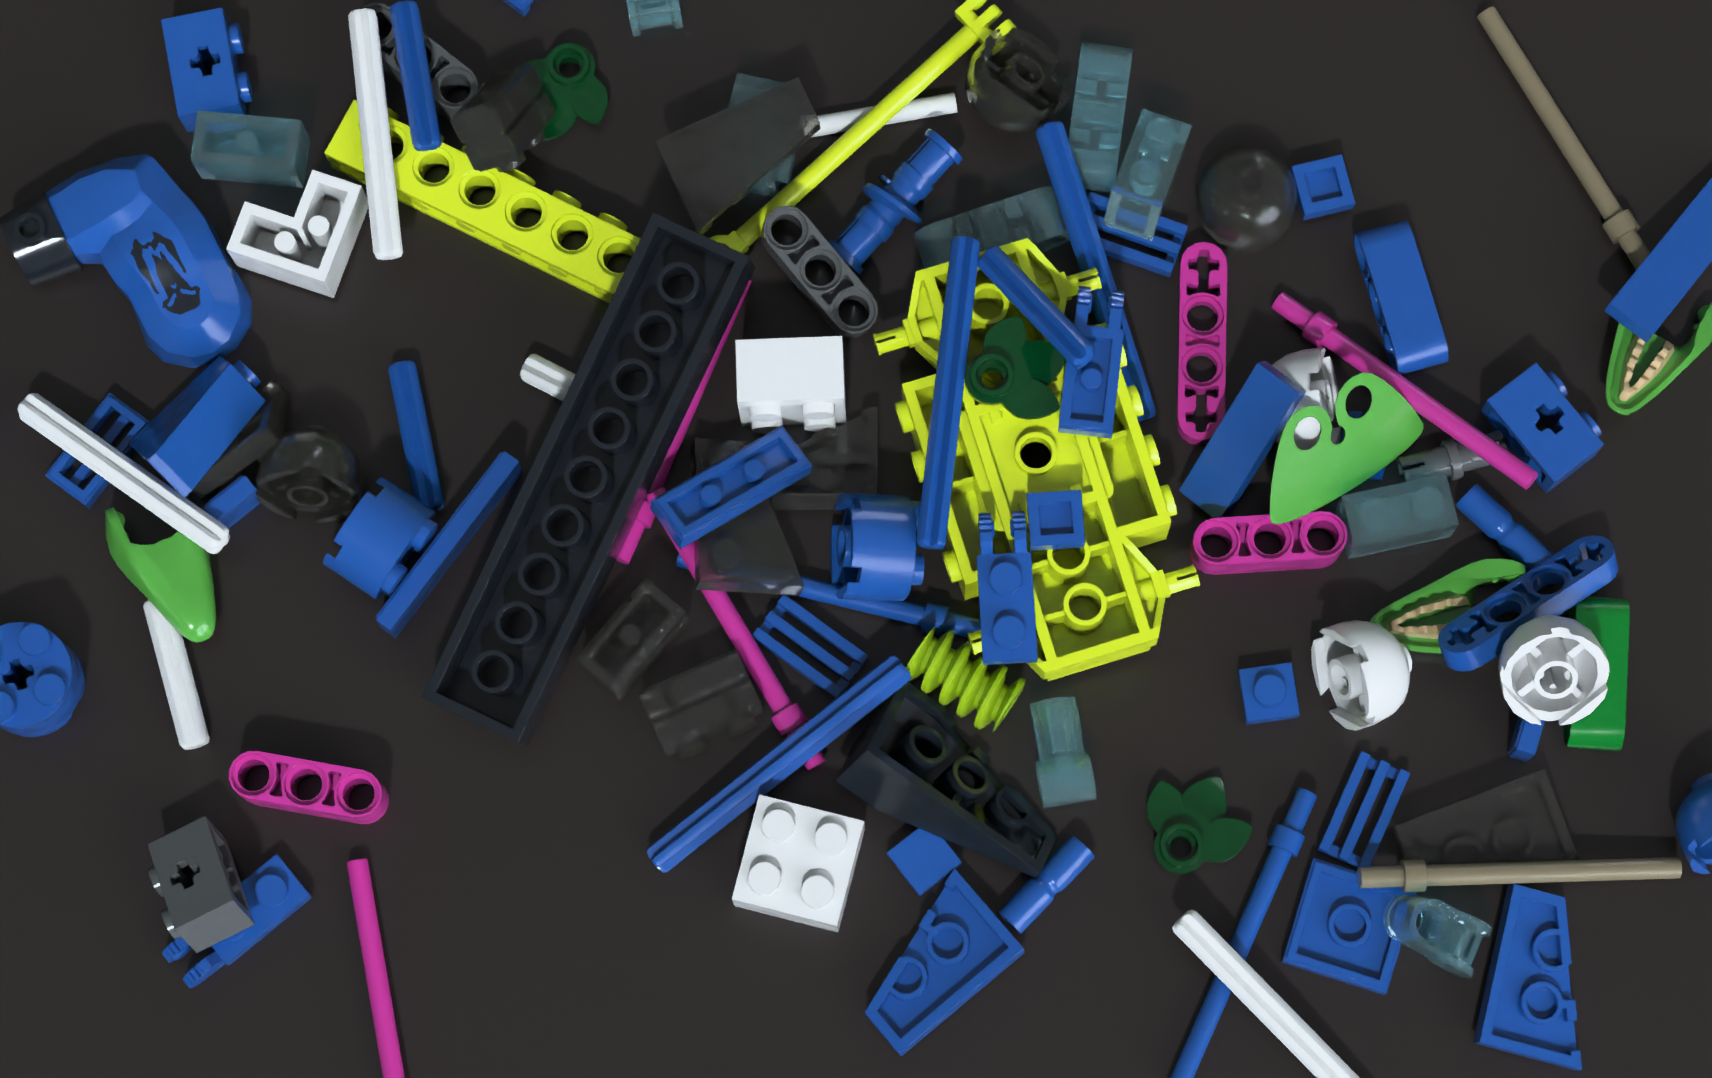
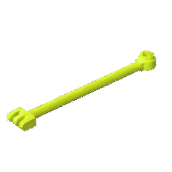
M966 0L955 10V17L964 25L957 33L736 231L733 230L728 236L716 235L709 239L745 254L749 250V246L761 237L765 219L772 210L780 206L794 207L975 43L979 41L991 53L1015 31L1016 25L1010 19H1007L992 31L989 27L1003 13L999 7L993 4L978 16L975 12L987 0Z

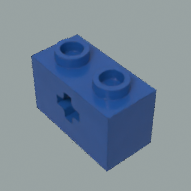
M222 7L161 19L177 114L186 131L191 132L248 120L245 103L253 101V94L247 71L239 72L236 55L245 52L239 24H230ZM215 62L216 64L212 66L213 74L204 76L203 74L207 73V64Z
M1535 363L1490 397L1481 409L1480 414L1494 430L1499 429L1501 431L1503 442L1512 453L1539 473L1535 481L1545 493H1548L1591 460L1604 444L1599 439L1601 431L1591 416L1584 411L1578 413L1565 398L1568 394L1567 390L1557 375L1550 370L1544 372ZM1549 418L1555 424L1552 430L1547 428L1542 432L1536 427L1538 420L1544 422Z

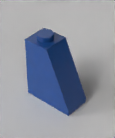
M219 356L133 437L128 444L172 488L185 498L266 401L255 390L261 381L241 360H238L232 366L228 361Z

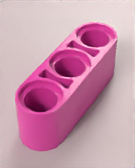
M1324 511L1310 512L1293 521L1281 524L1271 523L1270 514L1218 517L1205 520L1198 526L1190 544L1189 554L1192 563L1198 570L1212 575L1319 569L1328 567L1337 561L1347 542L1348 533L1340 517L1331 512ZM1314 529H1324L1333 537L1334 547L1328 551H1318L1310 545L1307 534ZM1263 532L1272 533L1281 541L1282 550L1272 555L1264 554L1255 546L1254 537ZM1211 535L1219 536L1227 542L1229 553L1219 558L1211 557L1203 551L1201 540Z
M247 751L240 754L232 762L229 769V781L232 788L247 802L257 806L357 824H371L378 821L386 813L389 805V795L385 786L372 773L361 769L261 751ZM256 766L268 767L269 780L267 784L257 791L247 790L245 786L247 773ZM309 775L320 776L322 780L320 793L311 800H300L297 796L299 782ZM362 784L373 786V802L365 809H352L349 805L351 791Z

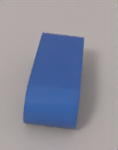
M1407 220L1354 233L1353 239L1357 260L1391 368L1402 375L1448 362V347L1415 238Z

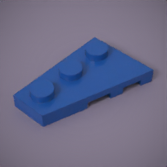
M955 868L946 880L945 887L931 910L928 909L920 922L918 931L903 955L897 959L864 1012L900 1057L1025 953L1024 948Z
M1517 884L1507 886L1473 1043L1572 1070H1582L1581 1052L1576 1047L1574 1021L1577 1020L1576 1001L1572 1000L1569 965L1572 963L1565 897Z

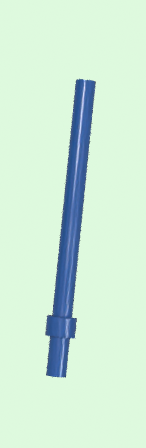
M703 552L715 574L720 578L921 626V632L929 633L935 627L934 635L941 636L943 632H947L950 629L955 631V635L968 637L969 632L981 630L979 618L948 611V605L928 601L927 605H921L905 600L838 599L835 593L843 585L832 584L831 582ZM678 553L676 567L688 570Z
M1297 788L1282 825H1275L1267 843L1271 850L1229 942V945L1244 960L1248 956L1291 856H1298L1305 840V836L1301 833L1318 797L1306 789ZM1216 975L1170 1078H1194L1232 992Z

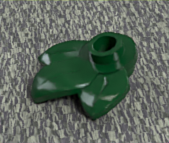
M573 42L557 45L548 53L546 59L524 62L510 78L505 91L507 101L533 105L534 123L540 137L544 141L557 139L565 135L574 126L578 117L587 123L600 125L608 108V94L604 85L595 77L596 65L591 52L583 45ZM567 63H575L580 67L578 73L572 77L564 76L561 73V69Z
M1020 316L1004 319L989 329L985 335L983 353L977 355L968 364L965 372L966 389L977 402L990 406L1001 404L1016 418L1031 420L1048 417L1057 412L1060 405L1056 396L1047 385L1051 384L1059 375L1066 359L1048 341H1026V329ZM987 372H995L1001 377L1002 382L995 388H988L982 383L981 378Z
M1217 776L1196 782L1187 788L1183 794L1171 784L1159 781L1147 801V818L1157 833L1153 847L1154 855L1158 863L1165 870L1174 874L1191 873L1199 868L1204 861L1222 863L1230 860L1244 848L1252 832V825L1242 820L1225 818L1226 793L1221 778ZM1178 838L1186 840L1190 845V853L1185 857L1175 856L1170 849V844L1173 840Z

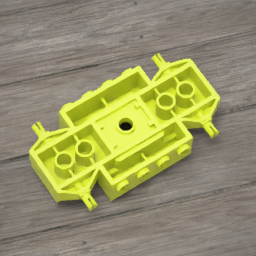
M1028 238L999 246L1063 314H1065L1067 301L1071 300L1072 296L1078 295L1079 286L1090 287L1091 291L1102 288L1095 267L1070 276H1066L1064 271L1059 273ZM987 250L979 252V257L983 255ZM949 262L916 271L908 318L902 320L903 326L873 334L879 356L903 347H915V350L937 370ZM979 267L977 269L966 369L973 358L983 353L985 335L989 329L1004 319L1020 316L1026 329V341H1048ZM1106 322L1095 325L1098 327H1107ZM1123 344L1111 439L1058 432L1066 361L1059 375L1051 384L1047 385L1056 396L1060 408L1054 414L1041 419H1020L1009 413L1001 404L994 406L981 404L970 396L964 381L946 536L948 551L942 552L944 563L951 583L959 582L964 601L978 597L976 560L977 555H980L978 513H991L995 532L993 554L1014 553L1013 537L1010 534L1012 512H1025L1027 552H1031L1038 657L1037 662L1027 664L1043 680L1047 679V681L1149 651L1151 646L1157 644L1165 598L1170 597L1172 593L1200 586L1194 564L1164 574L1163 569L1157 571L1138 549L1139 547L1165 540L1171 525L1170 516L1177 515V510L1169 485L1159 486L1154 466L1160 465V458L1153 436L1151 434L1143 436L1137 417L1144 415L1138 390L1135 385L1126 386L1121 371L1122 367L1127 366ZM987 372L982 376L981 381L986 387L995 388L1001 384L1002 379L995 372ZM936 374L903 383L902 401L895 403L903 433L911 431L917 451L910 452L919 483H922L924 480ZM1031 442L1042 443L1051 452V460L1041 468L1028 467L1020 457L1022 448ZM1081 490L1085 546L1081 548L1030 551L1027 493ZM981 630L969 632V642L972 644L971 648L974 655L982 652Z

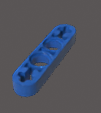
M1592 535L1580 538L1448 623L1441 629L1438 635L1443 661L1447 667L1463 672L1481 667L1501 654L1504 643L1520 625L1537 617L1559 616L1611 582L1619 571L1612 542L1603 536ZM1560 584L1563 586L1559 591L1552 594L1544 595L1537 593L1540 588L1546 585ZM1513 611L1520 613L1516 619L1509 622L1495 621L1497 616L1505 612Z

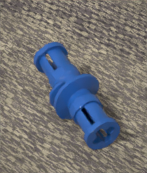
M928 129L923 134L926 140L906 162L902 161L894 170L890 180L882 174L878 176L883 188L869 182L862 186L863 192L870 202L863 205L854 215L855 219L835 241L828 240L830 245L856 275L859 276L864 271L861 265L882 242L885 243L893 235L895 227L901 223L903 218L918 224L921 223L922 218L915 205L928 196L933 190L932 186L953 163L958 166L962 162L963 158L932 129Z

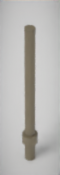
M1495 6L1487 8L1477 16V19L1605 220L1602 227L1613 244H1620L1637 270L1650 254L1637 233L1640 229L1639 224L1630 210H1623Z
M1680 857L1426 865L1424 859L1401 860L1400 864L1396 866L1358 867L1357 881L1359 888L1400 887L1404 893L1425 892L1427 886L1679 879L1682 876V862Z

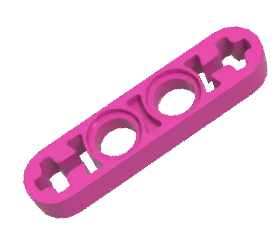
M1208 242L1195 243L1186 249L1181 258L1178 277L1176 426L1182 439L1189 444L1197 446L1208 444L1225 416L1227 260L1219 247ZM1201 256L1207 257L1209 266L1217 267V270H1212L1209 273L1207 293H1197L1198 271L1189 269V266L1196 265L1198 257ZM1187 290L1195 292V294L1187 295ZM1218 291V296L1209 293ZM1200 305L1208 306L1216 314V325L1209 331L1195 330L1187 319L1190 309ZM1196 356L1208 357L1215 364V376L1207 382L1193 380L1188 375L1186 369L1189 360ZM1185 391L1197 395L1212 392L1217 394V398L1207 395L1205 400V415L1215 420V423L1207 424L1205 432H1197L1195 423L1186 422V418L1193 417L1196 395L1185 397Z

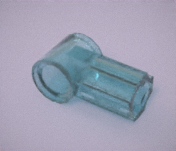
M1056 697L1030 704L1039 759L1035 761L1036 774L1043 808L1096 800L1092 763L1089 753L1084 751L1082 729L1075 697Z

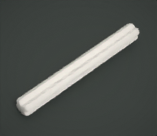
M363 8L349 12L348 21L373 253L378 260H393L402 256L403 247L379 25L374 9Z
M30 393L19 403L17 411L23 422L211 554H217L228 543L230 535L227 526L186 497L181 496L176 490L41 395Z
M1189 910L1175 922L1172 927L1173 932L1316 1078H1360L1197 911Z

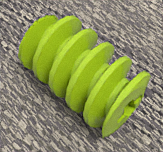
M935 627L932 628L906 666L911 674L910 681H913L923 673L921 690L925 694L932 692L941 685L938 699L940 704L943 706L948 705L958 697L959 702L956 714L959 717L963 718L976 709L975 728L978 730L983 729L994 721V732L1021 694L1026 679L1020 677L1007 686L1004 682L1008 667L1002 665L993 673H988V665H983L982 656L974 662L969 660L972 646L969 641L954 650L951 646L955 631L950 629L939 638H936L934 636Z

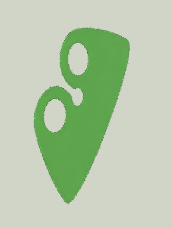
M1362 372L1352 376L1344 383L1335 401L1337 423L1345 430L1344 439L1339 444H1333L1331 441L1333 427L1325 409L1318 405H1308L1291 415L1284 426L1274 464L1270 493L1271 523L1281 524L1290 522L1323 507L1375 475L1407 450L1421 435L1424 426L1420 417L1406 399L1385 380L1372 373ZM1359 385L1369 388L1372 396L1370 408L1362 417L1352 418L1346 411L1345 403L1347 396L1354 387ZM1314 417L1320 424V437L1312 448L1301 450L1294 442L1295 429L1304 418Z

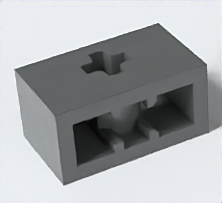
M206 816L147 844L154 864L148 868V874L158 894L165 898L167 908L161 910V914L169 933L174 939L182 937L198 953L255 925L228 842Z

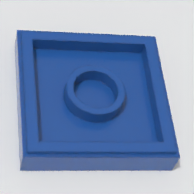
M1313 858L1281 963L1386 995L1416 892L1403 893L1400 887L1359 888L1356 871Z

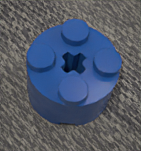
M383 476L376 481L378 488L381 490L379 495L376 497L367 491L336 535L334 542L340 545L337 557L334 558L326 553L323 560V565L375 600L379 599L383 594L391 597L409 573L407 571L408 568L404 565L414 551L423 555L440 531L437 528L438 524L433 521L436 515L434 510Z
M841 493L839 495L834 510L844 511L842 525H832L830 535V572L832 584L843 585L835 593L838 599L904 601L910 593L911 585L922 584L925 567L924 557L922 553H916V533L918 531L921 501H911L907 495Z
M12 622L1 625L0 728L24 737H39L55 732L70 720L80 698L82 699L85 690V674L81 661L64 641L42 625L29 622ZM29 670L34 675L27 678L28 687L21 689L17 686V682L22 680V673Z

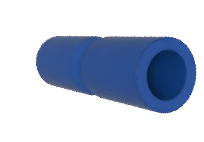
M1476 483L1456 504L1455 507L1488 537L1495 539L1499 547L1514 561L1524 564L1527 572L1554 555L1522 524L1515 522L1511 514L1479 484Z
M1071 835L1046 861L1042 872L1036 878L1031 877L997 913L1012 929L1021 934L1053 901L1055 894L1063 891L1095 856L1078 838Z

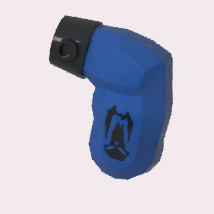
M147 154L116 158L80 171L48 192L45 190L0 217V224L10 248L32 286L83 271V264H103L119 290L131 302L147 347L165 363L189 368L209 365L219 356L224 358L237 349L251 326L252 300L242 280L234 270L214 226L163 167Z

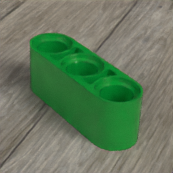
M1588 596L1569 609V618L1575 619L1589 628L1604 649L1610 670L1606 682L1608 690L1604 700L1591 714L1572 724L1564 725L1565 747L1621 751L1626 723L1630 625L1629 600L1626 598Z

